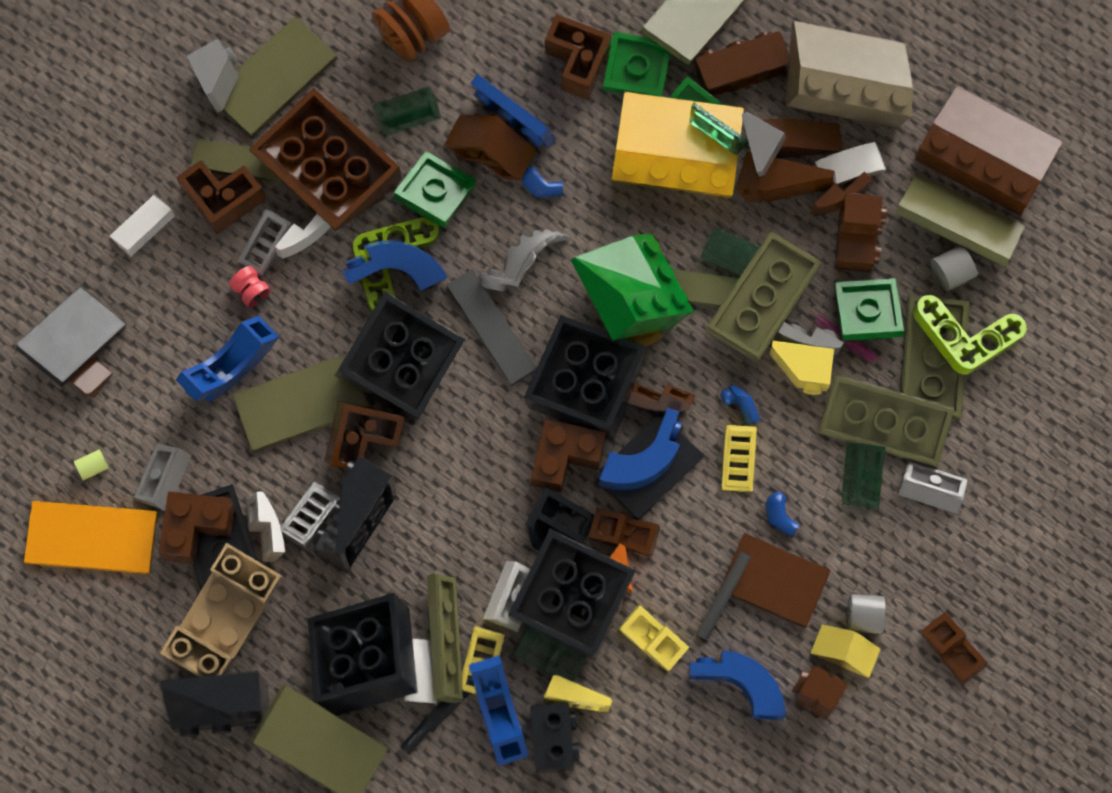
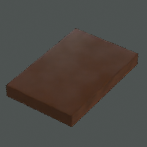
M744 533L723 583L740 551L751 556V559L731 596L806 629L831 570Z

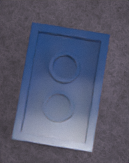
M479 74L475 76L470 84L476 90L473 95L479 99L478 101L492 112L497 108V113L509 122L508 125L515 130L518 126L522 127L520 131L537 147H540L543 143L549 148L556 141L555 136L547 126Z

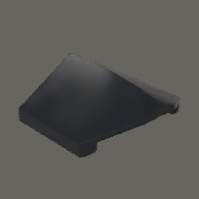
M543 487L525 524L532 547L539 551L550 529L582 544L593 522L594 514L547 487Z

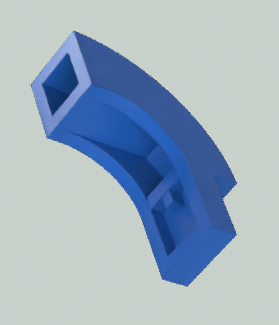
M394 240L377 241L364 245L363 248L368 257L365 259L362 256L355 257L345 263L346 268L340 270L345 281L351 284L381 269H399L409 275L419 291L448 278L442 267L429 254L411 244Z
M667 408L654 442L646 450L634 455H622L610 451L599 479V487L619 491L633 490L646 486L660 478L673 464L679 452L680 444L670 441V439L676 441L682 423L677 421L679 411Z
M722 651L720 663H715L714 658L708 657L696 658V662H690L688 679L728 681L742 689L751 705V719L783 720L785 718L784 699L777 682L761 664L750 657L732 651Z
M500 656L470 664L469 669L498 766L529 757Z

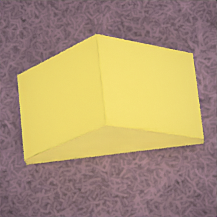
M821 625L810 654L869 678L880 648L855 631Z

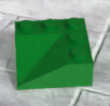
M652 233L630 236L576 256L571 260L612 340L667 331L694 312L688 302L687 295L682 291L674 276L672 267L667 263L660 250V245Z

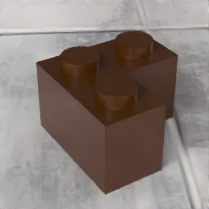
M556 14L545 38V54L567 62L561 76V90L589 100L610 52L612 35Z
M478 113L473 115L460 114L444 144L460 159L468 162L483 163L497 176L510 180H521L536 151L527 142L528 138L525 135L514 131L508 126L509 122L505 118L496 114L492 116H483Z
M202 160L177 177L181 190L216 235L265 201L262 187L244 165L221 182H218Z
M846 192L839 211L834 269L871 273L874 264H879L881 246L876 245V235H881L883 225L885 226L887 207H882L883 196Z
M338 400L324 461L330 466L346 468L351 461L355 463L359 456L364 458L368 441L398 447L404 416L397 412Z
M545 419L531 476V486L538 488L547 487L552 491L561 493L568 463L599 470L606 433Z
M168 491L158 551L164 561L195 564L200 534L231 537L235 505L231 498Z

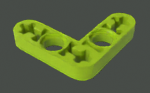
M420 217L362 233L353 242L355 257L362 256L363 259L367 258L368 256L364 250H358L363 247L362 242L379 241L377 237L382 236L383 241L388 240V237L393 233L402 234L405 238V243L419 249L428 247L438 240V225L425 217ZM426 225L428 229H433L430 232L429 238H424L423 234L413 236L415 242L410 243L407 229L412 228V234L421 232V226ZM387 268L381 269L384 276L378 283L369 282L366 277L362 278L371 312L379 300L377 292L370 293L369 290L382 289L383 294L387 292L395 297Z
M933 295L923 296L913 309V316L951 367L960 374H970L1018 343L1027 330L1023 318L1016 314H1008L969 338L937 297ZM930 307L934 310L933 313L927 314L923 311L924 308L928 309ZM939 319H941L942 321H940V322L937 324V326L935 327V326L933 325V323H934L935 321L937 322ZM1014 325L1017 328L1015 332L1012 331L1005 335L1004 338L1002 337L1001 333L1007 327ZM947 328L951 330L954 334V340H944L940 335V329ZM984 337L992 339L996 349L993 351L985 349L981 339ZM973 350L975 351L976 355L970 360V362L961 361L960 358L962 356L966 357L967 355L972 353Z

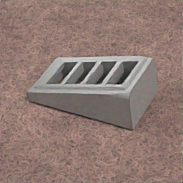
M265 208L237 262L245 267L253 266L258 274L264 277L277 257L275 246L295 223ZM271 222L281 227L280 231L277 232L268 227ZM264 232L276 238L273 243L262 237ZM258 242L270 249L267 254L255 248ZM250 253L264 259L261 265L255 262L260 267L247 261Z
M314 481L281 526L282 535L307 550L341 497ZM317 493L327 499L329 503L325 506L312 498L313 495ZM308 503L321 510V514L317 515L307 509ZM303 513L315 522L313 525H310L299 518L300 515ZM296 523L308 531L304 535L292 527Z

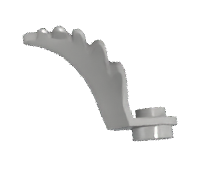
M545 229L543 232L534 230L532 237L522 235L519 238V246H511L507 251L505 271L488 268L487 273H480V278L482 279L481 286L497 291H505L506 285L518 287L526 271L535 262L536 255L552 243L569 241L570 235L558 231L552 232L548 229Z

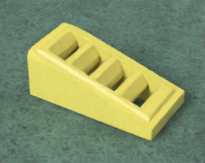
M726 425L724 430L721 490L753 492L757 427ZM731 437L749 438V442L731 441ZM731 449L746 450L748 455L730 454ZM730 462L747 463V468L729 466ZM729 475L747 476V481L729 480Z
M477 626L474 627L462 671L463 691L476 694L474 686L466 684L468 675L471 676L469 665L486 660L473 656L475 650L491 654L493 657L500 656L505 634ZM478 638L496 642L495 648L477 644Z
M553 675L543 703H569L571 708L609 712L612 700L563 677Z

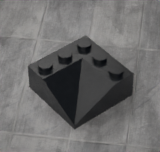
M384 292L334 376L414 423L421 416L465 339L389 293Z
M560 315L524 396L528 408L571 425L605 432L606 438L614 441L626 413L646 346L625 338L612 340L609 332Z
M359 456L355 463L351 461L346 466L342 474L344 481L342 482L341 500L332 509L329 516L332 520L327 528H321L312 542L315 545L313 548L315 555L346 574L397 497L392 474L362 456Z
M550 529L508 613V617L511 621L595 661L636 570Z
M395 593L308 618L314 703L338 716L418 693L410 609Z
M259 671L160 681V688L171 729L175 733L180 732V737L199 736V730L212 729V734H226L231 732V727L243 726L244 731H256L269 708L268 685Z

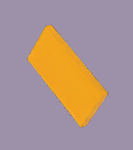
M32 501L24 563L150 574L158 513L157 511Z

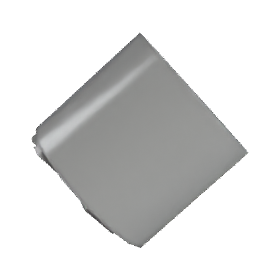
M961 245L946 251L930 261L933 274L941 287L947 292L970 281L978 274L972 257Z
M850 594L846 618L848 630L858 633L883 634L885 625V597Z

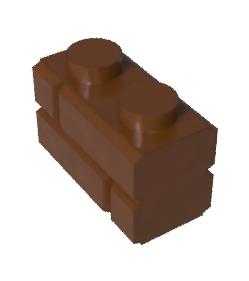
M815 666L810 672L803 670L792 691L797 694L795 703L807 710L812 708L814 714L825 719L834 711L847 686L845 681L834 675L829 677V672Z

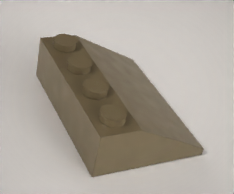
M798 21L792 22L786 107L888 127H900L912 117L913 84L905 43Z

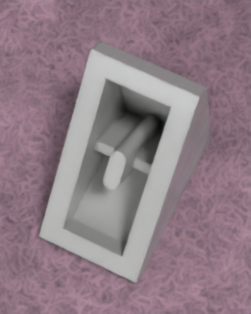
M745 112L741 115L755 168L760 177L767 173L787 137L779 129Z

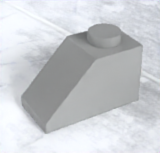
M216 39L187 55V58L206 96L218 113L223 110L239 75L234 67L238 60L230 46L224 49L219 39Z

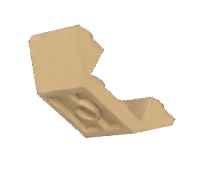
M228 543L225 544L210 569L212 571L210 577L181 625L175 627L160 654L199 677L223 675L227 671L267 607L282 576Z

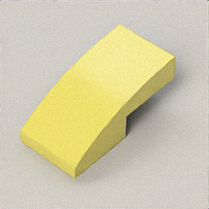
M641 605L637 606L618 628L623 635L667 671H670L689 649L679 637L667 626H662Z

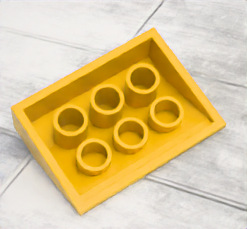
M624 92L612 182L732 198L743 120L741 114L744 112V108Z

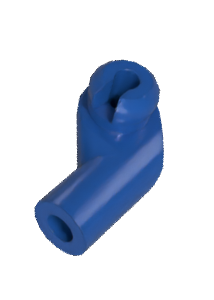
M528 167L522 176V182L535 197L563 196L562 181L546 182L536 168Z
M729 386V389L721 392L720 396L724 405L730 406L735 403L740 407L746 425L760 420L751 395L737 386Z
M774 492L767 498L765 503L767 519L771 525L788 536L793 537L800 524L786 516V496L781 492Z

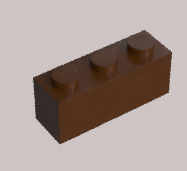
M767 31L758 34L754 39L746 42L739 40L730 43L726 48L718 51L710 49L702 52L695 58L694 70L701 87L710 95L716 97L788 74L789 52L780 31L774 33Z

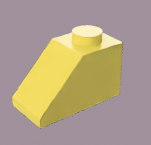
M779 341L772 342L770 348L771 357L797 388H803L804 393L811 395H820L822 391H828L831 381L834 349Z

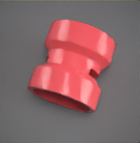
M247 266L238 271L228 283L234 292L242 296L241 301L247 308H253L258 304L254 299L255 296L259 295L264 300L271 292V288L266 282L259 280L258 272L253 266Z

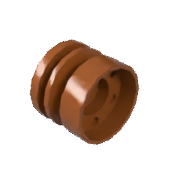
M388 0L383 4L384 9L379 7L372 12L373 21L386 44L408 63L417 57L416 52L421 54L426 51L422 37L431 44H434L450 32L449 23L434 0H397L400 8Z

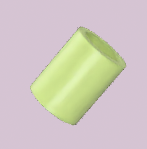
M100 449L74 461L83 481L109 469Z

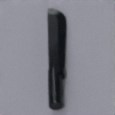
M468 675L466 681L467 685L474 686L472 676ZM463 691V701L468 697L470 692ZM440 701L433 711L424 718L412 734L403 742L400 748L407 755H410L429 732L433 733L462 702L449 703Z

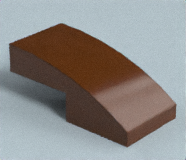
M864 171L845 191L834 184L814 203L811 213L817 217L839 210L846 192L864 194L870 189L873 179Z
M635 383L629 403L657 411H666L667 408L684 411L690 409L696 395L670 384L666 385L661 394Z
M596 508L588 538L614 547H618L621 543L628 551L652 557L660 526L655 523L628 518L626 514Z
M946 612L921 630V634L962 685L987 666V661L966 639V634Z

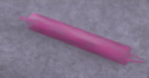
M820 314L815 315L818 316V318L820 317L822 320L824 319L826 321V319L822 317ZM829 320L826 321L828 325L830 324L831 326H834L833 329L835 328L837 331H840L839 327L837 328ZM851 340L852 342H857V346L863 347L867 353H872L875 357L874 359L878 357V355L876 356L874 352L870 351L863 344L861 345L858 341Z

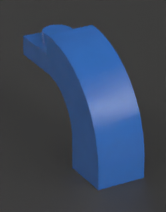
M260 316L241 322L231 338L217 353L206 361L181 371L176 381L196 402L204 398L210 402L230 390L270 351L279 336Z

